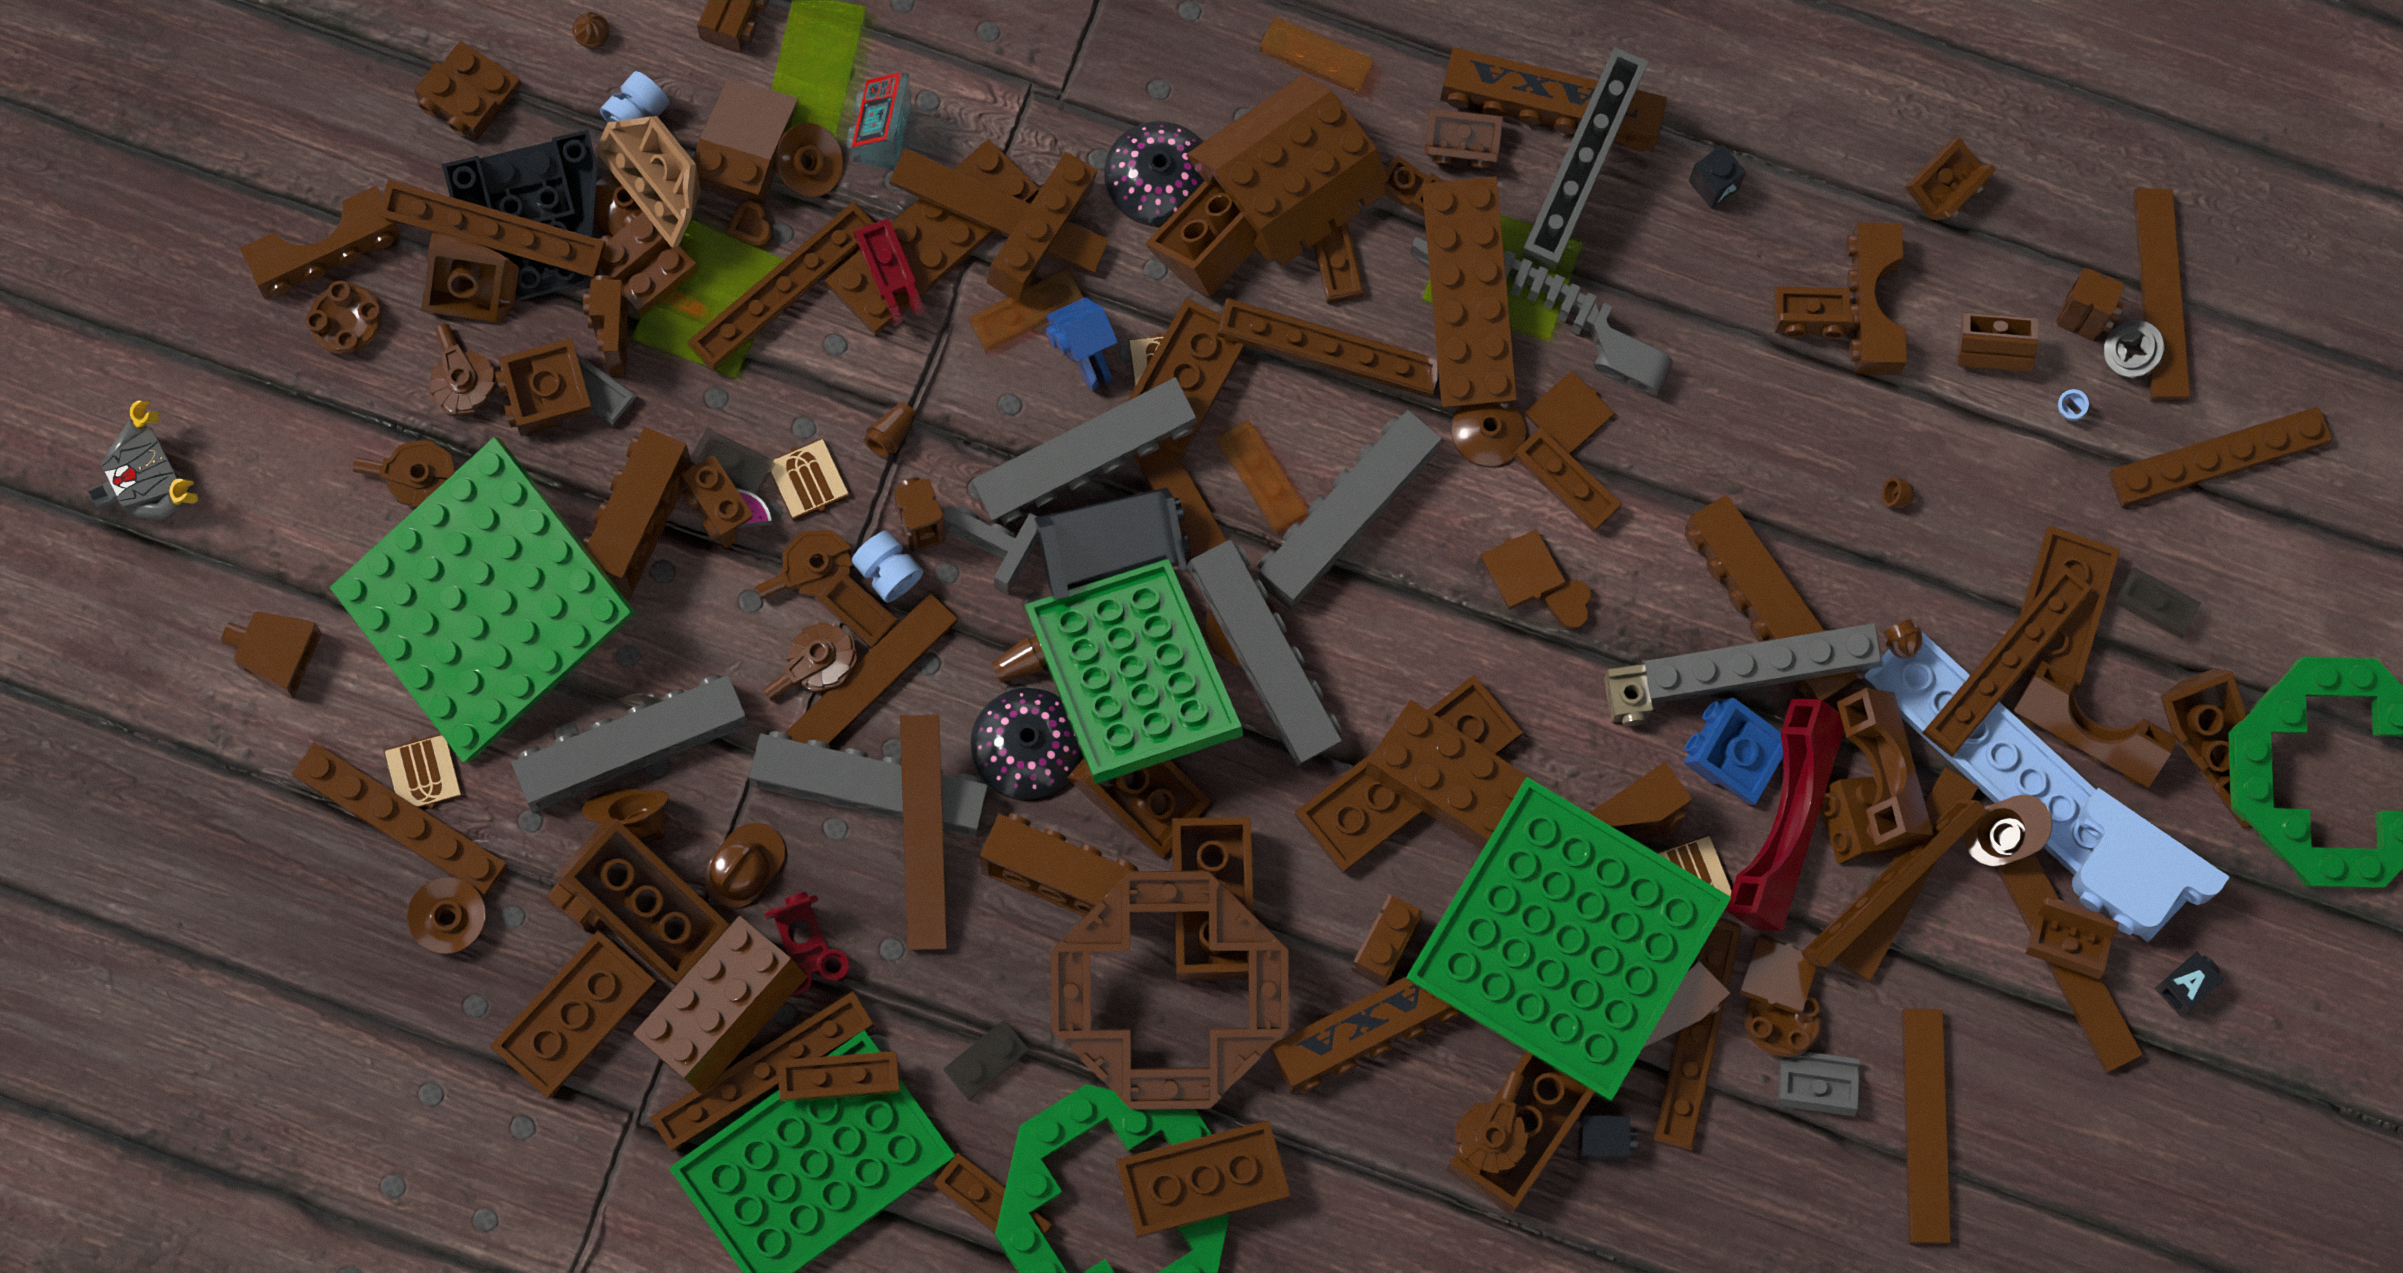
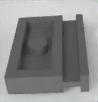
M1805 1052L1792 1057L1779 1056L1780 1069L1778 1073L1777 1106L1848 1116L1856 1115L1858 1110V1067L1860 1059Z

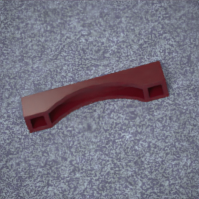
M1791 699L1781 730L1784 774L1777 816L1760 852L1744 870L1737 874L1730 895L1731 899L1726 908V912L1752 929L1783 931L1844 732L1840 713L1823 700Z

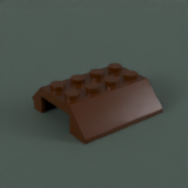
M1304 74L1186 155L1208 185L1215 180L1218 181L1258 233L1253 244L1266 260L1275 259L1282 267L1303 253L1300 241L1306 248H1310L1332 232L1329 221L1335 228H1338L1360 213L1361 210L1357 201L1364 208H1367L1387 194L1383 183L1389 179L1376 146L1334 92Z

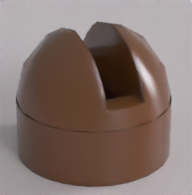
M1889 478L1882 489L1884 505L1897 509L1908 507L1915 497L1912 492V484L1904 479Z

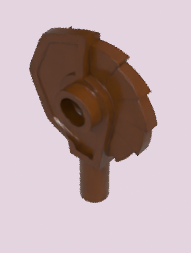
M449 324L439 325L435 331L443 349L441 351L442 360L431 371L429 397L449 416L476 414L474 408L489 401L488 397L496 387L495 369L491 367L484 354L481 357L478 353L469 349L468 352H463L459 345L456 344Z
M429 440L399 445L389 458L383 459V462L356 457L353 463V472L379 476L382 481L389 483L387 487L397 498V502L412 506L413 509H416L455 473L451 454Z
M831 530L801 532L783 551V569L779 571L780 575L755 586V590L760 600L784 589H787L788 592L797 589L799 594L816 597L838 570L841 569L848 576L850 575V568L853 567L848 552L852 548Z
M818 622V625L802 628L803 632L799 633L790 642L792 646L787 655L789 663L783 668L785 673L762 690L772 702L793 685L797 688L803 686L815 693L842 686L858 663L853 635H846L836 624L832 626L823 622Z
M1509 1071L1500 1097H1497L1495 1102L1476 1103L1463 1115L1455 1126L1456 1154L1477 1175H1479L1480 1170L1491 1174H1499V1171L1510 1170L1516 1166L1515 1163L1526 1153L1524 1148L1528 1140V1133H1525L1521 1116L1517 1117L1515 1114V1100L1524 1076L1519 1073Z

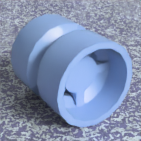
M635 71L620 86L622 94L614 93L599 110L607 123L651 116L658 117L670 105V101L657 84L646 75Z
M890 530L882 531L870 538L857 550L852 558V563L865 578H873L872 587L885 602H891L901 597L918 582L923 574V569L910 554H902L903 546Z

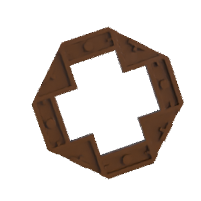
M1209 870L1129 871L1051 950V1031L1098 1078L1104 1081L1130 1109H1210L1261 1058L1260 1056L1289 1029L1288 948ZM1209 911V951H1248L1249 1027L1209 1028V1067L1131 1068L1130 1029H1091L1090 952L1130 951V912Z

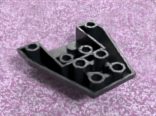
M588 129L553 137L550 142L480 158L479 156L442 164L449 195L452 198L585 236H593L598 165ZM489 248L508 258L519 267L515 301L589 284L590 276Z

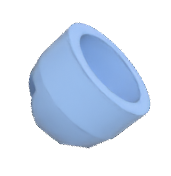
M2075 389L2064 392L2058 402L2060 415L2070 421L2083 418L2089 407L2087 396ZM2068 398L2081 411L2079 414L2076 415L2064 403Z

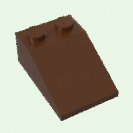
M728 77L700 136L693 157L697 167L699 183L765 204L777 168V146L784 133L790 129L799 99Z
M1083 759L1067 777L1093 804L1159 858H1163L1172 848V819L1197 818L1211 802L1171 760L1094 784L1086 761Z
M1664 762L1589 812V814L1635 841L1648 840L1660 833L1667 837L1684 824L1682 820L1689 815L1687 809L1693 799L1668 764Z

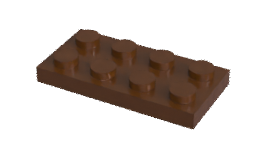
M1187 298L1182 303L1128 399L1129 401L1176 377L1198 423L1192 426L1194 431L1189 435L1173 441L1172 437H1168L1159 442L1158 445L1183 457L1246 347L1245 344L1216 336L1221 314Z
M2047 526L2019 617L2063 565L2067 566L2094 589L2024 673L2033 676L2041 662L2044 661L2076 679L2075 690L2080 687L2121 549L2059 528Z
M598 930L490 1045V1048L544 1097L550 1100L657 983Z
M1269 1120L1119 1158L1115 1161L1136 1239L1283 1201L1291 1196Z

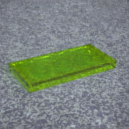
M792 0L771 87L772 91L799 99L790 128L798 124L814 123L826 128L837 138L867 12L866 6L836 0Z

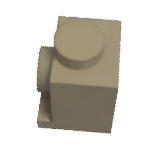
M1645 664L1608 669L1604 678L1611 722H1622L1623 726H1636L1644 723L1645 719L1649 718L1653 711ZM1635 691L1637 698L1633 700L1628 699L1624 692Z

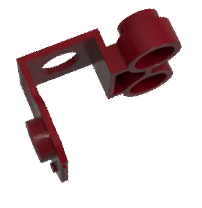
M807 891L794 894L785 899L786 905L770 909L769 912L765 913L766 920L774 918L787 955L808 976L792 995L806 993L812 984L811 974L819 972L822 978L830 982L840 981L847 975L849 970L847 956L837 949L828 950L811 907L812 904L818 902L817 895L808 896ZM804 921L809 924L812 933L808 941L799 944L789 938L788 930L792 923ZM835 959L840 962L841 969L837 973H830L826 970V964L829 960Z

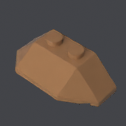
M657 116L608 122L595 152L672 248H677L691 220L701 193L695 162Z

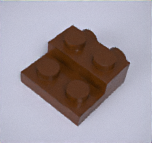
M460 40L441 65L436 62L416 86L414 92L418 100L417 105L426 114L435 117L437 114L447 120V125L458 135L465 136L468 134L478 140L519 89L521 81L518 77Z
M634 212L625 218L622 224L623 229L613 237L606 235L599 239L606 242L599 271L603 275L621 280L627 301L641 316H644L699 271V268L680 246L672 248L644 212L641 214Z
M595 276L591 279L590 293H584L583 312L584 315H587L588 329H594L597 339V350L601 351V363L607 364L610 376L626 377L629 306L621 280H616L611 276Z
M572 338L499 357L502 370L495 372L501 394L508 392L511 405L504 406L510 428L518 427L521 436L556 427V421L592 411Z

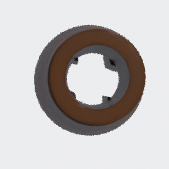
M899 402L896 407L892 408L867 428V435L864 438L867 447L882 458L895 454L911 427L913 420L916 418L915 411L909 405Z
M1026 636L991 664L1000 682L1003 683L1007 680L1042 671L1046 662L1037 636L1030 639Z

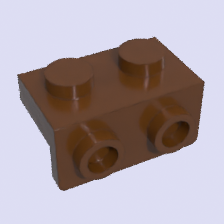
M1429 108L1424 153L1432 155V162L1453 164L1454 157L1467 158L1469 166L1490 168V161L1499 162L1503 116Z
M1960 137L1952 138L1905 188L1930 220L1945 218L1950 220L1964 210L1965 205L1963 203L1971 195L1978 194L1989 184L1988 178L1996 169L1992 164L1981 165Z
M1776 286L1773 291L1774 333L1785 334L1789 338H1802L1807 334H1821L1826 339H1838L1844 335H1849L1854 325V315H1850V288Z
M710 456L681 474L685 490L681 491V494L692 511L698 508L704 516L705 520L701 524L711 541L719 539L724 549L738 541L735 529L753 518V514L717 458Z
M1873 776L1840 779L1826 788L1820 810L1838 864L1847 863L1856 857L1885 854L1896 849L1876 846L1866 812V809L1874 803L1877 793Z
M2045 898L2034 915L2025 954L2100 979L2105 972L2111 940L2118 930L2119 922L2109 919L2101 913L2088 912L2070 906L2062 900Z

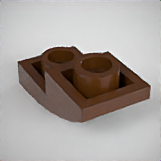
M1396 155L1385 170L1389 179L1383 183L1386 195L1413 212L1425 217L1422 184L1444 181L1432 172L1428 176L1402 157Z

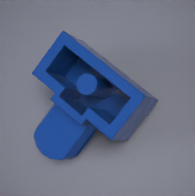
M1084 297L1045 315L1049 323V327L1045 328L1051 345L1054 349L1058 347L1063 355L1067 354L1070 360H1076L1088 388L1091 391L1099 388L1097 377L1088 358L1089 356L1101 381L1104 384L1112 382V376L1101 350L1118 342L1104 308Z

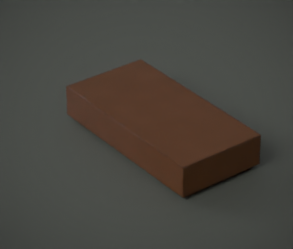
M841 569L838 570L814 598L870 649L874 648L898 620Z

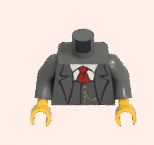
M136 401L130 407L131 418L106 453V458L100 463L108 481L88 490L98 511L119 501L129 518L136 517L139 520L165 521L181 509L185 503L194 504L198 501L197 494L187 493L188 487L193 485L194 482L178 478L155 432L151 427L147 429L146 424L156 423L160 418L158 411L146 413V408L150 405V401Z

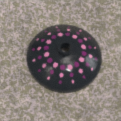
M1164 121L1143 123L1123 133L1109 150L1104 168L1105 186L1114 205L1124 215L1138 223L1161 227L1205 181L1186 157L1187 153L1202 144L1203 141L1191 130L1181 125ZM1156 160H1163L1166 162V166L1158 168L1153 163Z
M1019 688L997 696L983 708L972 729L971 755L978 774L989 787L1011 799L1034 801L1057 794L1071 783L1067 777L1084 759L1060 697L1043 689ZM1025 732H1031L1035 735V739L1029 743L1022 741L1020 737Z

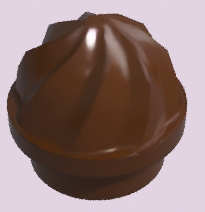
M594 12L580 15L575 20L572 29L575 40L581 46L589 49L602 46L610 33L607 20L602 15Z
M1911 619L1899 622L1884 632L1887 638L1885 643L1887 649L1898 658H1913L1921 649L1922 631L1920 627H1915Z

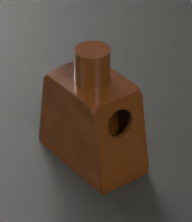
M258 611L253 614L247 628L229 622L223 631L221 643L238 649L234 661L240 670L281 694L294 699L322 632L313 621Z

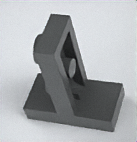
M948 505L943 513L945 531L1003 560L994 576V589L1008 595L1039 540L1034 519L1037 516L1029 513L1017 537L1013 538L1012 533L1005 527L995 523L989 526L979 521L978 515L965 507L956 509Z

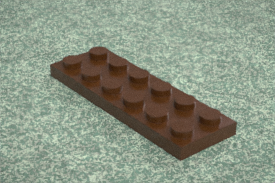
M989 139L953 169L1027 203L1035 199L1039 193V188ZM921 198L891 222L915 278L919 298L995 233L991 229ZM861 250L825 279V286L875 336L893 322L885 300L880 298ZM906 291L894 296L902 313L910 307Z
M1497 176L1422 184L1442 408L1517 401Z
M1475 675L1471 676L1428 709L1429 712L1495 755H1498L1518 740L1523 733ZM1374 752L1295 811V817L1342 874L1423 813L1422 810L1365 773L1368 760Z

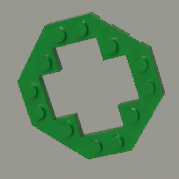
M2307 656L2298 658L2283 678L2273 685L2254 705L2252 711L2228 733L2231 810L2242 821L2246 820L2259 834L2258 838L2279 859H2283L2297 873L2295 876L2305 887L2384 888L2403 869V811L2376 812L2377 849L2311 847L2310 809L2274 808L2271 734L2307 733L2306 697L2371 698L2373 736L2403 737V685L2377 658Z
M1086 1084L1021 1124L1018 1130L995 1232V1239L1017 1273H1067L1030 1216L1031 1212L1037 1211L1062 1194L1061 1189L1042 1160L1105 1121L1108 1122L1127 1153L1159 1133L1163 1135L1169 1146L1212 1135L1195 1109H1130L1113 1090ZM1229 1215L1177 1228L1191 1252L1158 1273H1218ZM1104 1259L1083 1273H1114L1107 1260Z

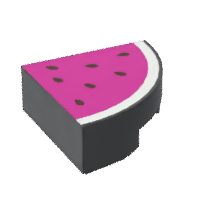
M737 489L753 514V518L738 528L773 525L772 516L766 503L759 496L748 490Z

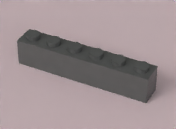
M1614 47L1524 246L1521 257L1556 271L1645 73L1648 61Z
M1175 377L972 479L991 520L995 524L1002 522L1006 526L1023 518L1024 514L1022 511L1034 505L1040 509L1058 500L1056 494L1069 487L1072 492L1084 488L1092 482L1091 476L1103 470L1108 475L1123 468L1126 465L1124 460L1137 453L1142 458L1155 452L1160 448L1158 443L1168 437H1172L1173 441L1189 435L1194 431L1192 426L1197 424L1198 421Z
M1409 410L1400 418L1393 416L1381 431L1384 436L1375 445L1370 442L1362 449L1357 456L1359 463L1351 471L1343 470L1332 484V487L1335 489L1326 498L1322 495L1319 496L1307 511L1310 516L1301 525L1297 522L1294 523L1282 538L1285 543L1276 552L1273 549L1269 550L1258 563L1257 567L1260 568L1258 579L1264 588L1291 611L1439 451L1442 438Z
M1230 539L1190 560L1187 568L1296 767L1337 746L1341 742L1339 734L1342 733V729L1333 713L1327 715L1320 702L1324 697L1314 679L1308 681L1302 670L1305 662L1296 646L1290 648L1283 634L1287 632L1283 620L1277 612L1272 614L1265 602L1268 599V594L1259 579L1253 580L1246 567L1250 566V562L1245 551L1240 545L1235 547Z
M1875 623L1645 661L1650 699L1655 704L1884 667L1878 630Z
M720 675L707 677L699 682V687L686 692L683 689L672 691L662 698L663 701L651 706H648V704L637 705L629 709L624 717L614 721L611 718L600 720L591 725V730L579 735H576V733L565 734L557 738L552 746L542 750L535 747L520 753L518 759L512 761L511 764L531 812L534 813L747 727L748 723L729 675L720 677Z
M772 731L769 735L760 733L749 775L750 787L903 821L902 769L900 759L884 757L880 761L867 758L868 754L857 749L848 748L845 749V752L830 749L829 744L817 740H808L807 744L792 741V736L782 732ZM941 770L943 830L976 838L986 798L987 784H982L980 778L972 775L959 774L958 778L943 775V770Z

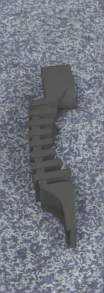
M1415 237L1410 255L1429 266L1427 241ZM1509 251L1506 252V255L1504 254L1506 280L1508 276L1515 278L1510 294L1519 297L1525 283L1531 286L1528 300L1536 303L1540 291L1547 294L1543 308L1551 311L1556 299L1563 304L1557 319L1566 322L1570 311L1578 314L1570 332L1577 335L1580 334L1582 329L1590 332L1598 352V356L1593 364L1597 371L1644 394L1658 395L1673 364L1671 357L1610 328L1607 318L1612 306L1604 303L1599 312L1595 302L1597 296L1589 292L1585 296L1579 292L1581 287L1573 283L1571 287L1564 284L1565 278L1558 275L1553 278L1547 275L1548 269L1540 266L1539 270L1531 267L1532 261L1523 259L1520 262L1514 259L1516 254Z

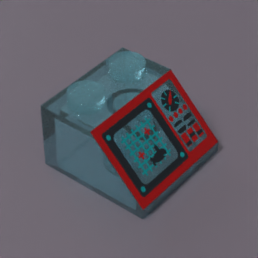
M899 72L867 80L864 93L858 92L854 108V114L859 115L856 126H850L846 144L847 148L852 149L853 162L895 170L899 161L912 104L909 73Z

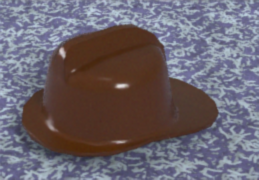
M608 790L586 801L582 812L586 819L596 823H603L607 818L618 819L640 841L661 840L666 835V819L663 807L669 800V794L663 790Z
M2026 794L2013 796L1984 807L1987 812L1964 833L1965 845L1970 855L1978 862L1989 866L2005 865L2031 856L2045 846L2050 839L2053 828L2052 815L2046 804L2037 797Z
M749 823L738 827L732 832L712 856L705 869L704 884L711 898L716 903L727 908H741L751 904L777 874L784 862L785 846L782 837L773 828L760 823Z

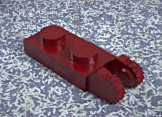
M889 218L854 230L855 239L881 300H885L894 324L903 322L902 311L899 305H897L894 296L905 291L909 298L910 307L916 316L925 314L916 290L915 278Z

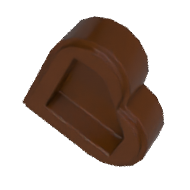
M755 201L742 203L737 208L725 232L726 238L756 250L767 247L772 240V231L769 223L765 221L763 207Z
M1572 580L1544 598L1543 603L1564 629L1576 631L1581 629L1587 620L1588 610L1586 606L1589 603L1591 591L1584 582Z

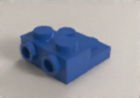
M1735 698L1721 699L1719 702L1714 701L1703 714V720L1707 723L1701 733L1693 734L1687 741L1684 751L1688 755L1683 763L1711 784H1720L1746 804L1754 805L1757 803L1783 757L1781 732Z

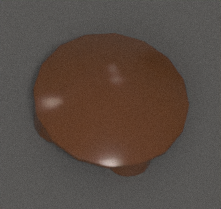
M336 281L315 299L306 316V325L310 330L313 340L322 349L335 354H350L363 349L376 337L381 327L382 310L377 298L368 289L355 284H348L345 281Z
M1807 996L1801 1015L1775 1006L1768 1008L1766 1003L1751 998L1745 1009L1744 1025L1749 1038L1763 1051L1781 1057L1801 1055L1814 1046L1820 1035L1821 1019L1818 1014L1819 1004L1814 998Z

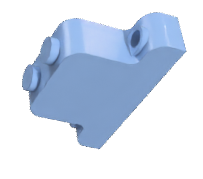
M2100 788L2092 794L2080 811L2079 818L2082 827L2096 838V845L2073 877V890L2080 897L2079 901L2086 908L2094 912L2101 911L2111 919L2118 921V929L2123 933L2129 935L2132 933L2136 935L2148 934L2163 920L2179 895L2190 903L2200 905L2211 900L2229 879L2228 875Z

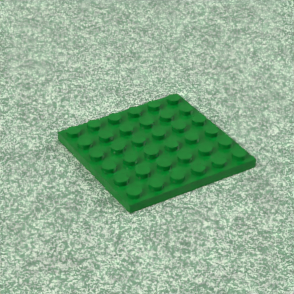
M493 437L329 587L463 763H470L636 614L635 610L504 442L496 437Z
M1526 777L1408 973L1406 980L1611 1102L1731 897Z

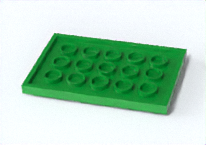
M1169 558L1068 590L1069 597L1054 600L1053 596L1025 604L1027 617L1035 636L1038 638L1045 662L1094 784L1243 736L1240 721Z
M863 1030L828 1056L878 1053L880 1051L865 1030ZM899 1079L900 1093L781 1102L778 1090L669 1167V1170L742 1273H797L948 1165L955 1155Z

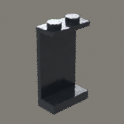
M1168 488L1034 518L1048 588L1054 600L1069 597L1067 587L1109 578L1168 558L1170 563H1176L1180 571L1188 569L1185 557L1191 555L1190 544L1187 534H1181L1179 521L1184 520V512L1180 498H1174Z

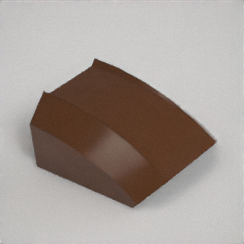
M432 232L428 248V269L421 311L495 323L501 321L514 305L519 267L503 255L482 245L450 235Z

